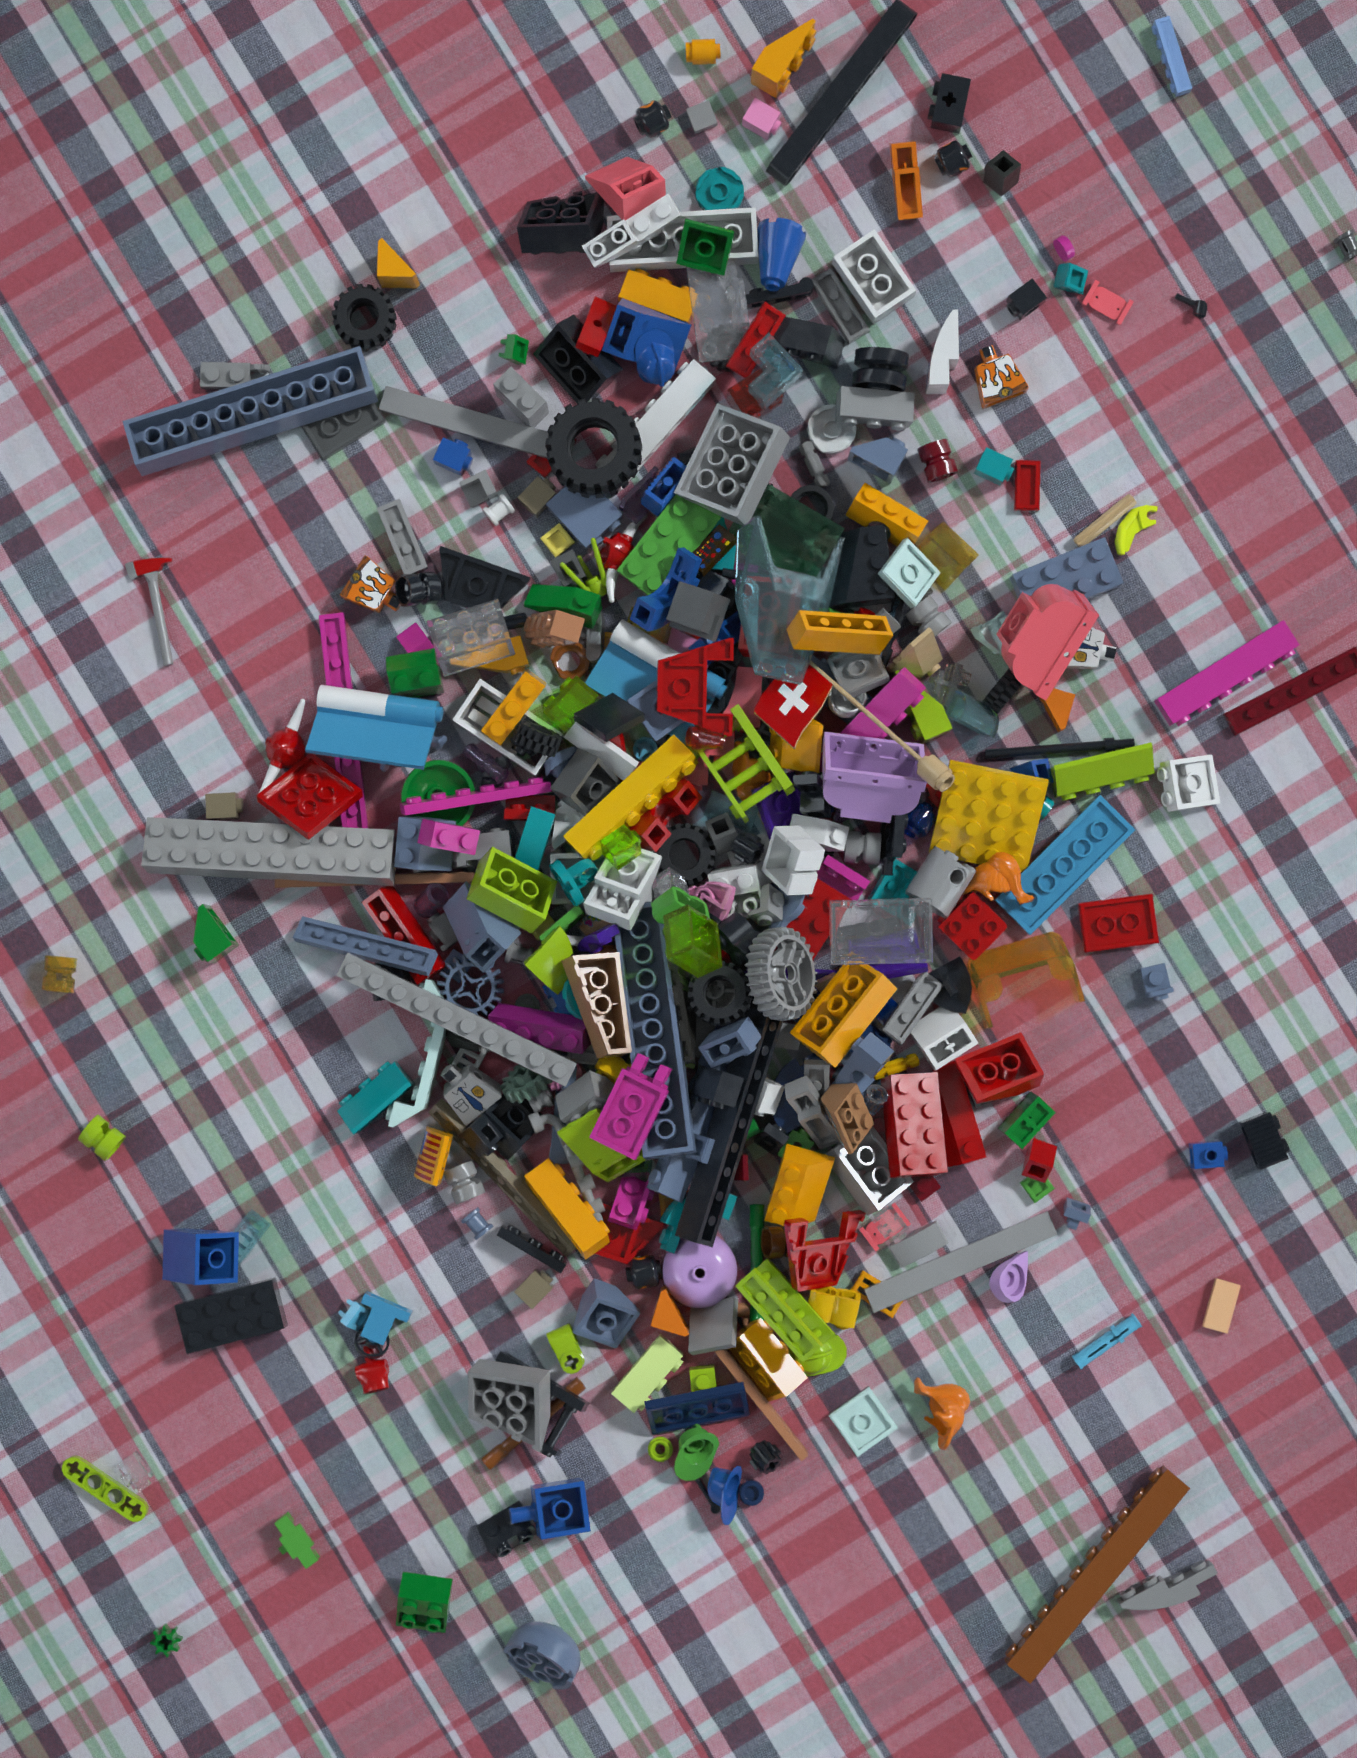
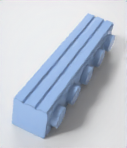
M1170 16L1156 19L1151 28L1153 35L1157 37V48L1162 53V64L1166 66L1167 79L1170 78V90L1175 94V97L1188 94L1192 90V85Z

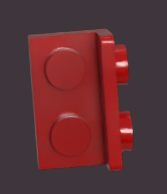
M529 795L506 799L504 819L506 821H527L531 806L555 814V796Z

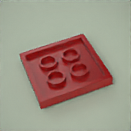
M310 753L258 793L256 797L258 803L309 840L361 799L363 791L320 758Z

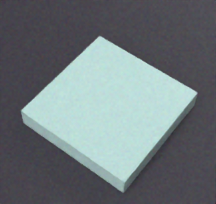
M909 538L902 540L878 572V575L910 608H914L941 572Z
M869 1386L828 1414L857 1457L898 1429Z

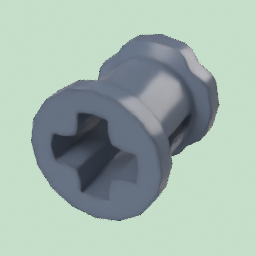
M479 1207L461 1220L475 1234V1240H478L494 1227L492 1224H488L479 1213Z

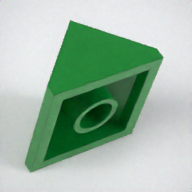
M685 219L676 264L725 276L734 241V231Z

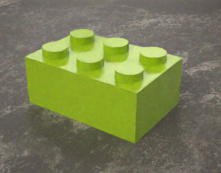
M491 847L478 862L466 899L533 933L546 920L557 881L508 854Z

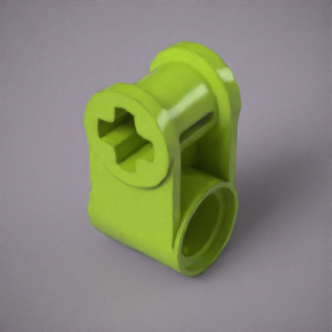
M568 1323L546 1333L561 1368L566 1373L573 1374L583 1367L585 1359L578 1344L576 1334L572 1332L573 1328ZM569 1355L572 1358H578L579 1361L576 1363V1368L573 1365L567 1364Z

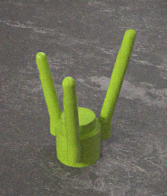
M591 538L601 578H599L598 574L592 576L580 555H577V559L588 578L585 581L587 586L565 563L561 562L560 566L581 589L599 594L602 597L607 594L606 573L596 540Z

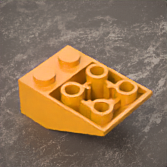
M812 18L764 47L752 67L751 84L774 98L777 97L779 92L784 93L791 81L789 80L791 72L798 71L803 62L802 56L804 51L809 52L816 40L814 38L817 30H815L816 20Z

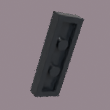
M508 1224L507 1227L501 1226L497 1233L498 1237L562 1273L567 1262L563 1261L565 1256L553 1249L551 1252L541 1248L543 1243L533 1237H530L529 1240L520 1235L522 1231L511 1224Z

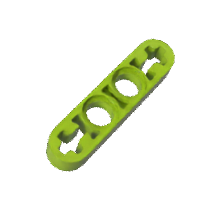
M73 1455L64 1461L62 1472L66 1478L126 1519L138 1522L147 1515L149 1506L143 1498L84 1458ZM78 1462L77 1468L85 1472L86 1469H89L90 1472L84 1476L82 1481L79 1478L83 1474L78 1471L71 1473L69 1463ZM91 1475H98L101 1478L102 1484L99 1488H92L89 1485L88 1479ZM110 1490H120L122 1500L120 1502L111 1501L109 1498ZM129 1496L131 1500L128 1503L132 1506L140 1504L142 1514L133 1515V1509L130 1506L126 1505L123 1509L121 1505L126 1502Z

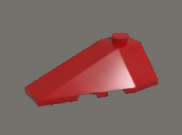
M951 1061L938 1070H932V1072H938L947 1167L987 1158L963 1077L955 1062Z

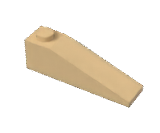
M930 627L927 628L893 660L894 663L885 668L888 675H893L895 671H901L905 667L915 677L922 678L925 674H928L930 677L941 668L938 663L943 658L932 629Z

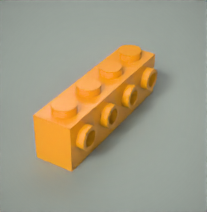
M799 610L786 629L793 649L880 655L893 637L886 616Z
M548 1158L524 1176L526 1184L586 1260L610 1242L608 1237L610 1230L602 1220L597 1221L593 1216L595 1211L588 1201H581L578 1197L580 1192L574 1183L570 1182L568 1184L563 1178L565 1173L558 1163L553 1165Z

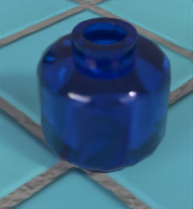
M926 802L920 803L912 811L906 813L908 814V825L906 829L904 828V834L912 839L924 838L928 835L936 821L933 807Z

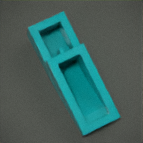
M531 806L515 859L539 870L556 817L555 814Z

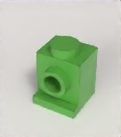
M799 1128L798 1131L792 1130L788 1135L789 1139L777 1152V1155L782 1158L786 1144L793 1145L795 1142H800L802 1148L810 1150L814 1142L810 1140V1135L803 1129Z

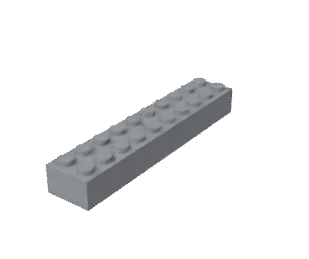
M147 817L141 866L147 873L267 880L284 879L394 886L397 834L395 830L326 826L308 840L288 824Z

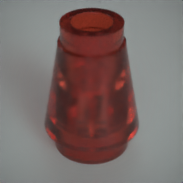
M699 725L690 726L685 736V744L691 747L692 750H721L725 740L724 735Z

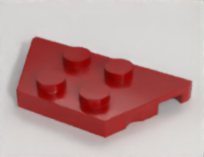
M578 1195L581 1201L585 1202L583 1196ZM603 1203L605 1211L601 1215L603 1222L610 1230L608 1233L610 1242L594 1254L628 1264L664 1227L665 1223L646 1217L645 1223L640 1222L637 1230L608 1221L612 1206Z

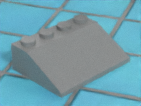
M717 403L674 493L725 519L747 527L790 437L780 426Z

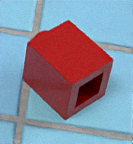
M1034 1138L1026 1153L1021 1175L1045 1183L1053 1169L1057 1146Z

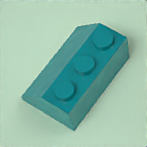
M387 1061L377 1070L379 1075L373 1080L367 1078L358 1086L360 1091L354 1097L349 1094L339 1102L341 1108L337 1112L353 1134L362 1131L384 1112L389 1105H392L416 1084L397 1061H394L392 1064Z

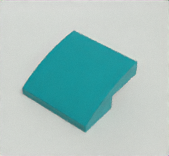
M895 859L893 862V876L881 875L867 900L895 917L898 916V919L913 927L920 914L912 909L914 900L905 891L918 871Z

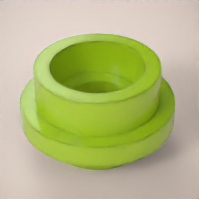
M658 1436L649 1442L648 1454L654 1461L664 1462L671 1457L673 1446L669 1439ZM657 1445H663L665 1447V1451L663 1453H658L655 1450Z

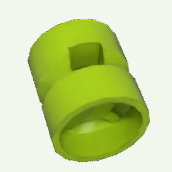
M98 1114L81 1132L78 1141L87 1148H95L94 1153L102 1160L107 1161L120 1147L126 1136L116 1128L110 1129L109 1122Z

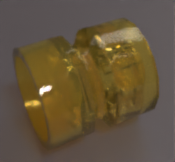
M45 955L44 970L47 971V974L43 976L42 990L74 993L75 979L72 977V974L76 972L77 958ZM56 973H63L61 980H56Z

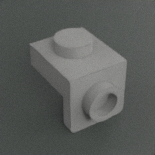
M771 884L761 886L760 908L749 911L748 917L760 926H770L772 923L782 921L783 893Z

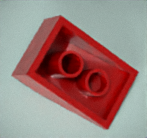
M1021 1032L954 1059L976 1103L1020 1095L1039 1087L1044 1077L1043 1070Z

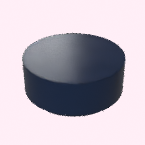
M754 1479L744 1481L739 1488L741 1501L749 1506L759 1504L764 1497L762 1484Z

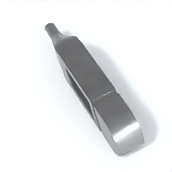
M600 612L594 628H587L586 657L592 664H597L604 652L605 618L602 612Z

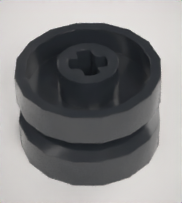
M862 347L856 349L854 364L860 369L853 372L852 387L904 392L906 390L907 376L901 372L908 368L909 354L901 350L884 347Z

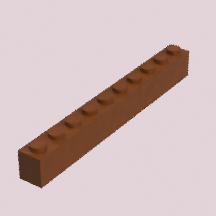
M1164 1465L1160 1469L1156 1468L1148 1478L1150 1482L1145 1488L1141 1487L1136 1491L1132 1498L1134 1501L1129 1508L1124 1507L1117 1515L1118 1521L1115 1525L1105 1529L1101 1535L1102 1540L1097 1547L1092 1546L1085 1555L1086 1560L1083 1564L1073 1568L1069 1574L1070 1580L1065 1586L1060 1585L1056 1589L1052 1602L1049 1605L1045 1604L1037 1613L1038 1619L1034 1624H1028L1021 1633L1022 1638L1017 1644L1013 1643L1005 1652L1007 1656L1004 1659L1006 1664L1029 1684L1033 1682L1190 1490L1189 1486Z

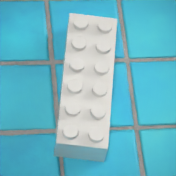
M756 207L680 212L682 217L663 228V232L633 250L609 261L610 272H625L628 269L635 271L636 268L641 270L690 268L676 264L685 219L734 231V241L727 266L758 264ZM618 215L607 216V228H611L622 219Z

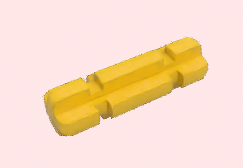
M916 1053L906 1055V1058L900 1057L888 1061L873 1078L878 1080L885 1077L884 1075H893L907 1070L908 1067L919 1066V1058Z

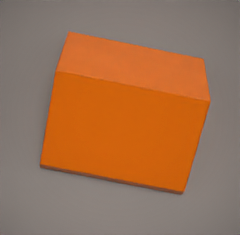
M664 1285L659 1293L651 1326L685 1337L689 1335V1327L672 1295Z

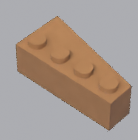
M619 952L573 955L561 960L597 1059L621 1057L632 1053Z

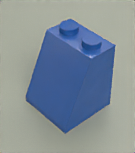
M187 1228L164 1229L162 1280L190 1285L238 1283L239 1232Z

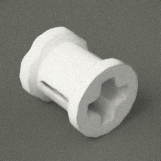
M501 494L499 500L488 508L484 507L483 511L490 521L497 526L499 525L498 521L509 513L513 514L515 509L506 497Z

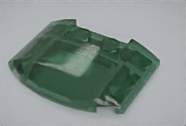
M768 483L748 526L733 522L729 532L737 537L739 548L764 569L789 579H809V581H815L845 528Z

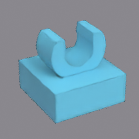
M348 1299L346 1302L350 1305V1308L347 1312L339 1311V1315L343 1317L340 1322L346 1327L358 1331L365 1325L371 1309L366 1305Z

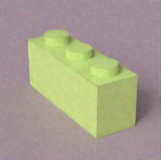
M660 1333L613 1388L611 1394L633 1413L637 1409L642 1411L645 1408L644 1401L651 1400L649 1395L654 1389L659 1392L666 1384V1375L670 1371L675 1373L684 1362L681 1360L683 1352Z

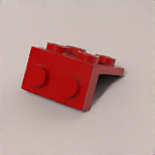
M973 891L968 895L964 894L960 897L956 904L957 906L948 918L940 916L937 919L940 924L936 928L950 938L971 960H976L1007 929V924Z

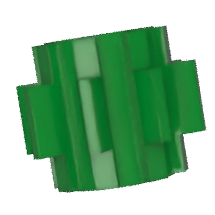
M165 1623L162 1630H154L153 1634L156 1639H153L150 1644L156 1646L155 1654L164 1652V1655L169 1657L171 1651L178 1652L180 1647L177 1642H180L183 1636L177 1634V1626L171 1629ZM165 1635L168 1640H172L169 1645H167L166 1641H162Z

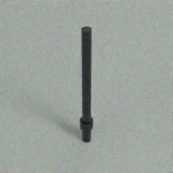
M1114 737L1103 738V741L985 749V759L1104 751V753H1108L1118 749L1135 746L1134 738L1114 740Z

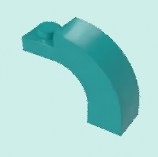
M686 1192L682 1203L674 1200L666 1208L660 1219L661 1222L668 1224L667 1229H664L659 1239V1243H661L660 1248L675 1254L681 1238L675 1236L688 1192ZM729 1194L722 1218L729 1220L737 1196Z

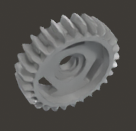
M777 927L758 933L757 938L752 940L753 945L748 947L751 953L746 954L749 961L744 966L748 968V973L745 976H748L749 983L746 985L750 986L751 989L749 995L754 996L753 1004H758V1011H763V1015L771 1020L786 1021L800 1018L801 1015L806 1013V1010L811 1008L810 1003L815 1000L812 994L817 993V990L814 988L818 984V981L815 980V975L818 972H815L814 965L817 963L813 962L812 959L814 953L809 952L810 944H805L806 938L800 937V933L795 932L793 928ZM785 968H787L788 971V979L785 975Z

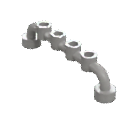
M538 1112L528 1115L535 1134L544 1131L543 1125L545 1124L554 1126L556 1132L565 1127L560 1118L555 1115L545 1114L539 1116ZM558 1135L584 1200L588 1201L594 1209L595 1213L593 1216L595 1219L603 1221L601 1213L605 1211L600 1197L595 1199L591 1189L596 1187L591 1175L585 1176L582 1166L585 1164Z

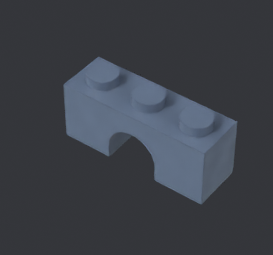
M872 1032L864 1039L859 1037L852 1045L851 1049L854 1052L850 1051L841 1063L844 1067L840 1066L832 1075V1078L835 1079L832 1084L857 1083L863 1096L866 1094L874 1082L873 1077L885 1066L894 1053V1050Z

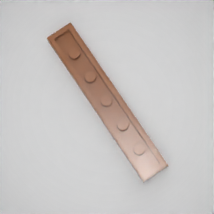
M727 1349L714 1351L736 1380L744 1382L745 1391L798 1458L803 1461L808 1457V1450Z

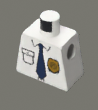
M1091 628L1067 668L1096 669L1100 659L1113 662L1116 647L1104 645L1105 633Z

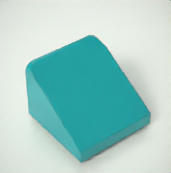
M1070 262L1059 264L1054 288L1083 294L1088 270Z

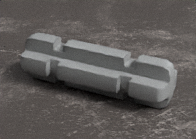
M811 441L802 443L799 446L801 455L806 457L804 461L811 476L815 477L813 480L815 485L821 488L826 487L830 484L828 475L823 473L825 469L818 454L814 453L815 447Z

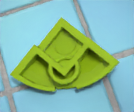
M560 925L524 961V965L557 995L563 990L564 983L568 979L561 960L573 954L568 936Z

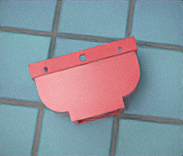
M1047 584L1039 587L1031 596L1022 592L996 634L1002 642V657L1015 678L1022 685L1032 689L1036 696L1047 700L1096 622L1099 614L1084 594L1074 589L1070 591L1056 584Z

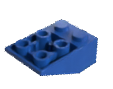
M622 298L617 305L602 351L636 362L635 345L638 338L646 331L660 329L666 332L672 339L676 370L692 325Z

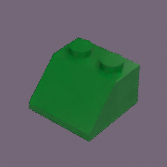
M435 648L386 657V670L392 695L419 698L444 693Z
M206 904L200 905L198 907L193 943L196 945L194 951L201 961L205 960L206 962L216 963L237 948L239 944L213 908Z

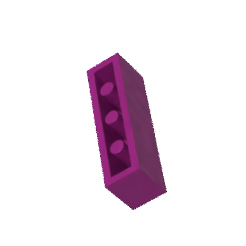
M499 1003L488 1015L489 1021L545 1048L583 1054L591 1044L584 1021L573 1015Z

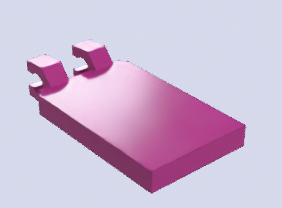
M639 1053L631 1067L622 1068L589 1137L633 1160L637 1159L669 1093V1090H667L669 1086L665 1085L672 1071L671 1068L660 1064L654 1079L643 1074L642 1072L649 1061V1057Z

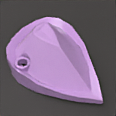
M1023 1251L1001 1263L993 1271L989 1286L994 1296L1001 1302H1016L1023 1296L1027 1281L1028 1251Z

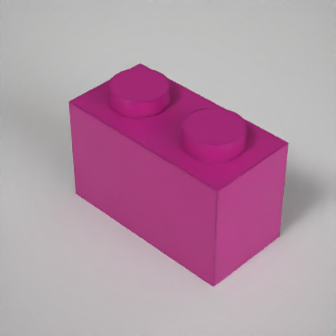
M422 818L417 843L428 847L475 855L480 830Z

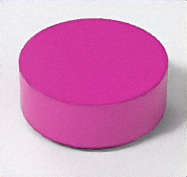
M1061 235L1053 241L1054 248L1063 261L1066 262L1075 256V249L1066 236Z

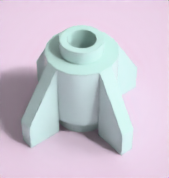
M1004 611L998 613L995 618L983 625L981 624L970 629L975 639L989 648L993 654L999 653L1000 656H1002V642L996 634L1008 616Z

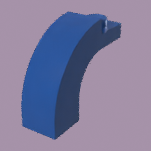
M684 547L678 548L665 581L652 594L637 597L630 620L648 632L667 625L670 621L666 620L679 581L697 587L700 580L696 578L702 559Z

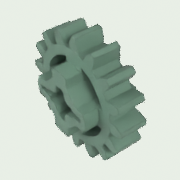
M519 1064L514 1067V1071L507 1073L508 1077L502 1079L503 1084L500 1087L506 1099L510 1100L511 1103L515 1101L522 1103L524 1099L530 1101L532 1096L533 1098L539 1096L540 1091L546 1090V1084L552 1083V1080Z

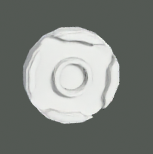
M834 404L824 405L814 411L807 427L809 441L813 443L814 447L822 453L831 455L842 453L849 448L855 439L857 430L856 426H844L842 422H835L836 405Z

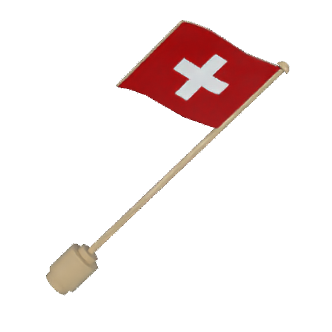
M793 650L792 660H786L781 671L763 692L755 707L754 714L795 750L802 733L822 709L834 687L918 761L917 774L932 788L943 792L955 780L952 770L935 755L924 756L923 758L919 756L800 650Z

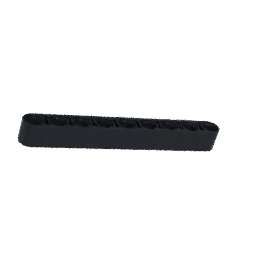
M901 0L894 1L766 169L768 174L785 187L791 182L917 17V12Z

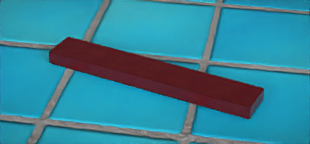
M1357 646L1224 713L1223 716L1233 735L1236 736L1357 674Z

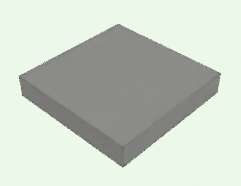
M843 652L827 659L836 683L852 697H856L891 681L880 655Z
M736 1298L722 1299L717 1304L707 1308L691 1307L688 1346L690 1354L697 1355L736 1347L738 1300Z

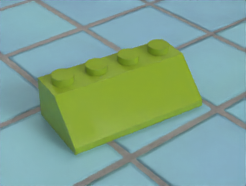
M1152 743L1050 767L1054 783H1051L1054 798L1061 797L1062 801L1077 798L1076 793L1083 791L1086 792V795L1101 792L1100 787L1108 785L1111 790L1124 787V782L1134 780V784L1149 781L1148 776L1155 773Z

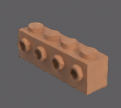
M559 610L531 614V617H528L524 624L525 638L532 640V645L545 648V646L576 644L579 642L585 619Z

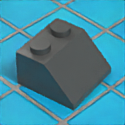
M578 748L550 789L564 803L585 816L622 781L598 756Z

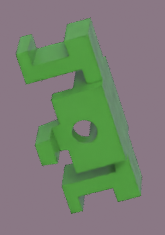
M288 1511L274 1523L282 1534L279 1537L282 1546L278 1549L282 1555L288 1552L292 1559L298 1557L305 1569L318 1561L320 1556L315 1549L312 1550L310 1548L314 1545V1542L306 1533L301 1523L295 1526L293 1523L294 1518Z

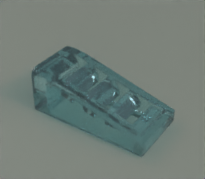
M252 1209L233 1231L239 1232V1236L249 1243L246 1247L239 1242V1249L242 1251L241 1255L238 1254L239 1266H241L271 1226L270 1222ZM252 1219L262 1228L258 1231L248 1222ZM245 1227L256 1236L252 1239L242 1230Z

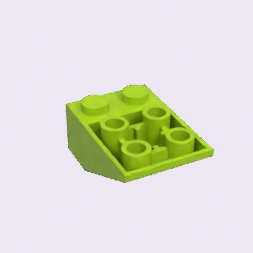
M899 670L894 672V674L892 675V679L897 675ZM925 691L921 693L924 698L914 708L909 705L904 711L907 714L905 718L909 717L912 727H910V731L914 740H919L921 744L945 735L953 729L943 705Z
M595 1108L574 1122L567 1124V1126L557 1131V1134L594 1175L606 1182H610L646 1161V1159L643 1158L642 1149L637 1159L633 1160L589 1138L602 1112Z

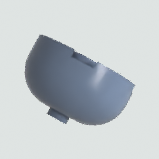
M532 1621L519 1626L511 1635L503 1651L510 1656L508 1662L518 1672L536 1683H539V1680L552 1683L553 1689L562 1690L569 1688L578 1673L581 1662L579 1648L572 1637L561 1627L541 1621ZM535 1663L536 1666L532 1672L528 1668H530L532 1664Z

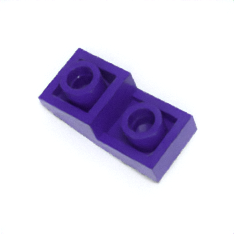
M617 924L606 925L587 935L578 943V950L586 951L590 954L601 951L604 948L603 945L611 942L612 937L620 933Z

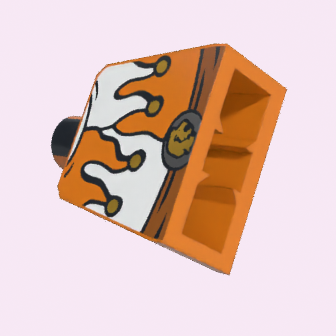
M993 345L979 350L983 363L976 366L974 373L982 409L1025 394L1028 391V384L1009 354L997 357Z
M365 555L340 596L349 602L376 613H380L384 605L394 611H397L401 606L397 601L396 594L393 593L396 581Z

